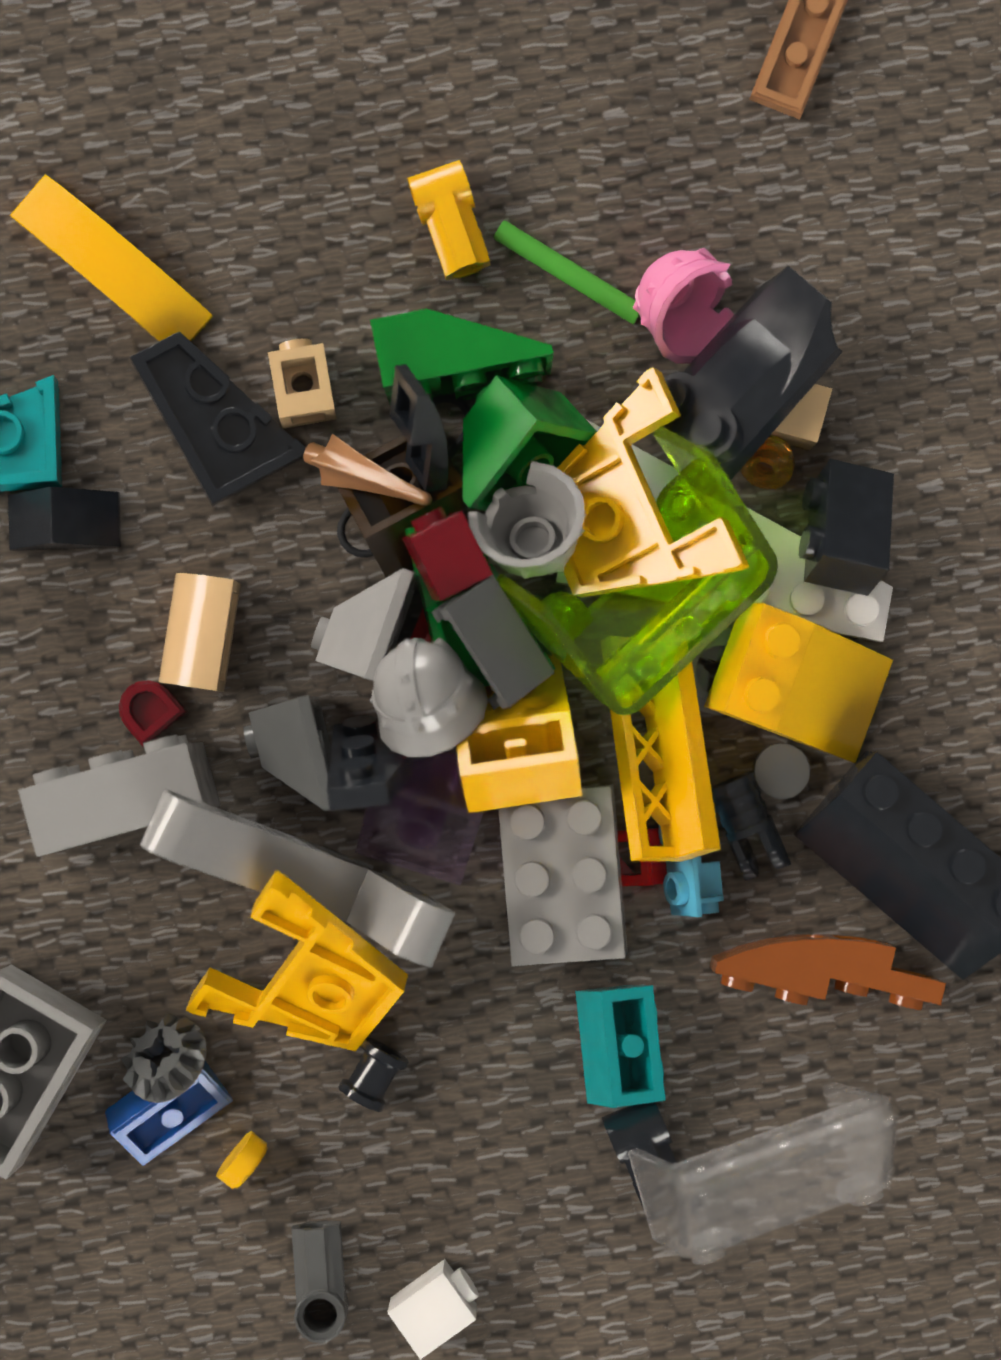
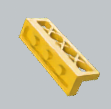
M669 628L645 640L611 636L600 641L631 861L683 862L721 850L688 631L685 629ZM622 654L636 655L639 673L636 683L624 671ZM634 706L645 717L647 732L643 737L632 725L630 711ZM642 760L653 772L655 786L651 792L640 781L638 766ZM650 815L661 826L663 846H649L646 822Z

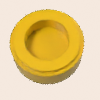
M248 1132L224 1160L216 1177L231 1189L240 1187L265 1156L268 1149L267 1143L254 1132Z

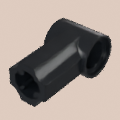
M656 1102L627 1106L601 1117L619 1162L626 1164L637 1196L649 1219L670 1215L693 1201L669 1144L672 1143V1139Z

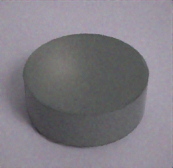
M776 743L765 747L757 754L752 766V771L756 778L754 780L756 786L764 794L777 799H788L798 795L806 787L810 777V766L806 756L801 750L790 744Z

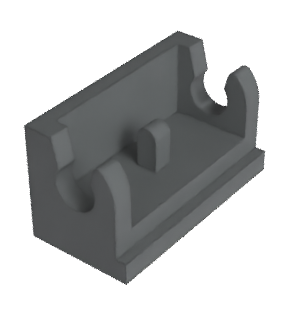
M493 575L458 592L431 612L437 622L443 619L450 621L495 693L488 698V702L493 709L499 706L502 709L511 707L555 673Z

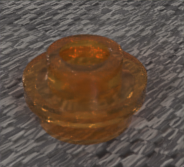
M770 435L740 471L744 478L756 487L777 489L787 484L791 479L795 469V459L790 446L783 439ZM759 462L767 463L770 466H772V468L765 467Z

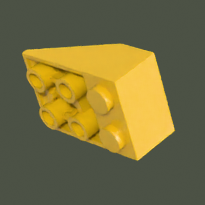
M559 652L552 653L551 656L548 655L556 668L553 675L509 708L502 709L499 706L493 709L488 702L482 721L469 737L457 745L460 777L468 813L582 796L577 750ZM491 685L485 686L487 698H489L495 691Z

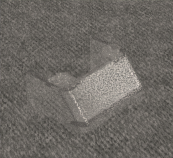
M831 1081L821 1084L828 1110L672 1165L639 1148L628 1151L652 1239L681 1257H691L694 1264H705L726 1255L725 1248L833 1208L850 1203L852 1206H862L881 1200L884 1197L883 1190L892 1184L897 1121L890 1098Z

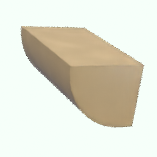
M175 574L159 676L160 683L224 692L241 583L233 579L206 575Z

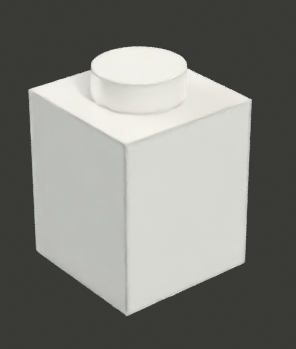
M444 1259L390 1298L387 1313L421 1360L476 1320L477 1304L474 1300L479 1297V1293L471 1278L461 1267L453 1271Z

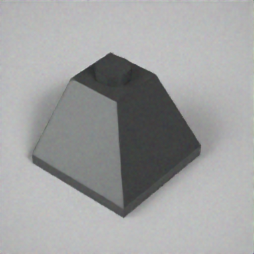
M307 695L248 712L251 725L243 726V732L251 759L259 757L263 769L324 811L330 810L327 782L331 744L319 697Z

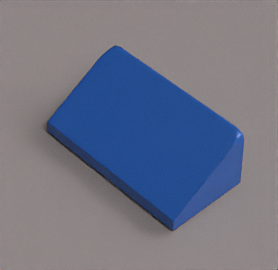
M205 1061L203 1069L194 1084L177 1098L161 1103L148 1102L138 1097L132 1090L106 1109L105 1114L109 1133L144 1166L231 1103L233 1099Z

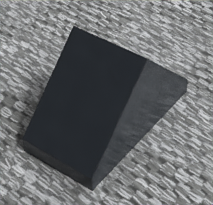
M46 487L8 495L9 550L121 547L119 492Z

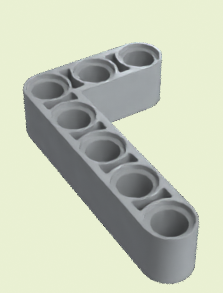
M164 790L140 844L146 850L160 857L262 892L275 871L281 872L340 920L346 921L394 954L426 967L433 966L455 915V912L391 873L383 870L381 874L372 870L374 866L169 790Z

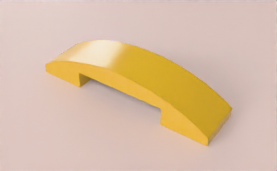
M46 174L10 215L42 244L57 254L127 313L157 341L160 342L180 331L192 342L213 317L207 309L140 250Z

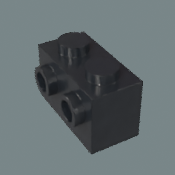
M830 458L818 477H811L808 480L802 499L803 510L809 511L808 525L805 527L799 543V558L805 559L804 582L868 596L889 571L894 473Z

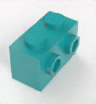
M620 985L575 991L587 1104L617 1108L665 1101L664 1069L660 1054L657 1008L653 985Z

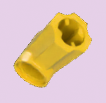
M460 160L408 177V185L414 204L418 206L417 212L423 226L427 225L446 281L469 276L490 266L489 254L472 210L475 208L473 195Z

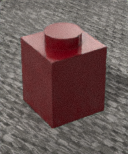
M439 507L411 521L415 532L402 538L432 600L442 601L493 575L462 511L446 515L443 507Z

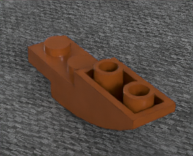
M795 934L766 938L739 945L713 955L709 966L714 973L722 975L720 981L722 985L748 992H753L755 983L776 988L774 997L800 1005H807L809 996L825 1000L830 978L836 979L834 986L836 990L862 997H867L869 988L890 993L888 1002L914 1010H922L924 1001L941 1005L946 986L945 982L936 977L893 967L892 963L896 947L889 943L846 935Z

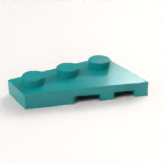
M54 375L36 381V387L10 397L7 393L0 396V492L62 487L58 380Z

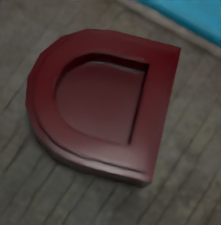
M151 680L138 681L130 685L122 694L119 702L120 718L142 747H144V743L156 739L188 712L166 686Z

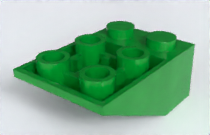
M427 308L370 319L383 388L390 406L395 365L406 364L433 404V397L453 393L457 401L476 399L479 392L486 385L490 384L496 375L538 386L543 383L542 376L551 374L553 349L552 345Z

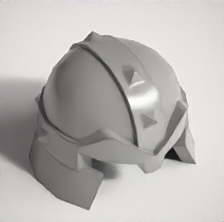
M531 461L526 484L532 486H520L508 490L500 488L493 494L492 502L485 514L468 512L469 526L481 551L488 555V563L495 564L507 573L522 576L524 579L547 574L552 575L555 572H564L566 563L569 562V558L575 551L578 538L585 531L582 528L585 518L583 495L573 479L552 465Z
M414 637L413 639H405L404 642H400L397 648H392L381 660L375 671L370 702L374 705L378 716L381 740L391 751L407 757H427L452 749L469 737L484 718L488 698L485 685L466 668L459 656L443 639L438 638L431 643L426 642L422 638L416 639Z

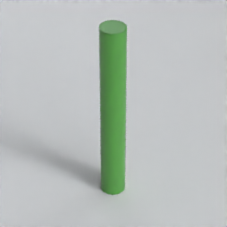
M506 220L497 229L494 240L629 323L635 324L640 316L633 309L635 299Z

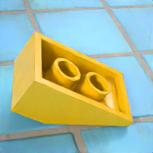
M742 602L704 707L843 760L856 763L893 660L816 623L768 604Z

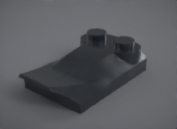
M787 265L776 276L765 282L683 372L676 371L664 377L681 414L679 418L666 424L664 427L711 470L730 482L843 352L838 348L832 330V302Z

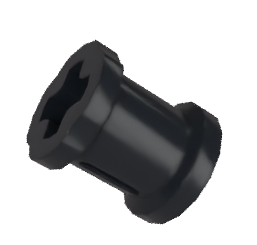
M367 1037L361 1044L364 1052L349 1079H342L338 1088L354 1102L365 1108L382 1112L386 1105L383 1099L385 1092L398 1070H405L409 1061L398 1051L380 1041Z

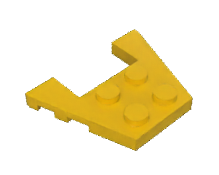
M654 367L645 371L637 380L640 385L622 405L616 403L603 417L605 423L584 446L578 444L557 467V469L573 479L583 495L585 518L582 528L585 531L578 538L575 551L569 558V562L566 563L563 572L574 596L584 598L742 571L750 567L729 520L722 517L676 542L672 540L631 447L633 443L681 416L662 372Z
M275 871L255 900L250 918L299 940V942L264 990H259L210 967L191 994L186 1011L206 1017L209 1009L235 1014L233 1018L234 1024L252 1028L258 1020L288 1027L286 1036L357 1051L403 994L408 974L286 875Z

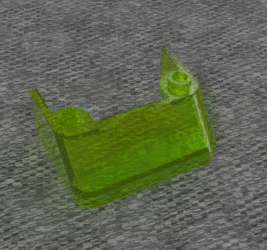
M662 426L653 435L677 470L678 475L661 490L656 503L673 542L722 517L729 520L750 567L742 571L602 594L588 608L580 599L568 592H555L540 601L504 574L496 578L512 606L536 638L602 704L619 715L635 713L645 706L771 586L778 569L775 552L714 454Z

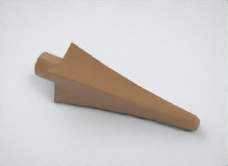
M334 434L331 435L326 447L312 442L305 448L303 459L307 464L319 468L321 485L382 494L424 506L430 505L432 502V496L429 493L385 470Z

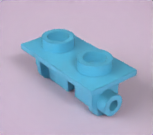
M659 825V839L663 846L661 826ZM701 856L683 862L666 861L667 874L664 878L663 887L666 900L670 904L671 915L702 917V914L719 912V902L724 901L720 861L701 863Z

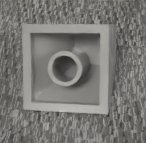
M401 569L334 607L330 619L322 616L317 624L311 643V648L319 650L315 661L374 681L375 671L381 660L392 648L396 647L417 587L414 572Z

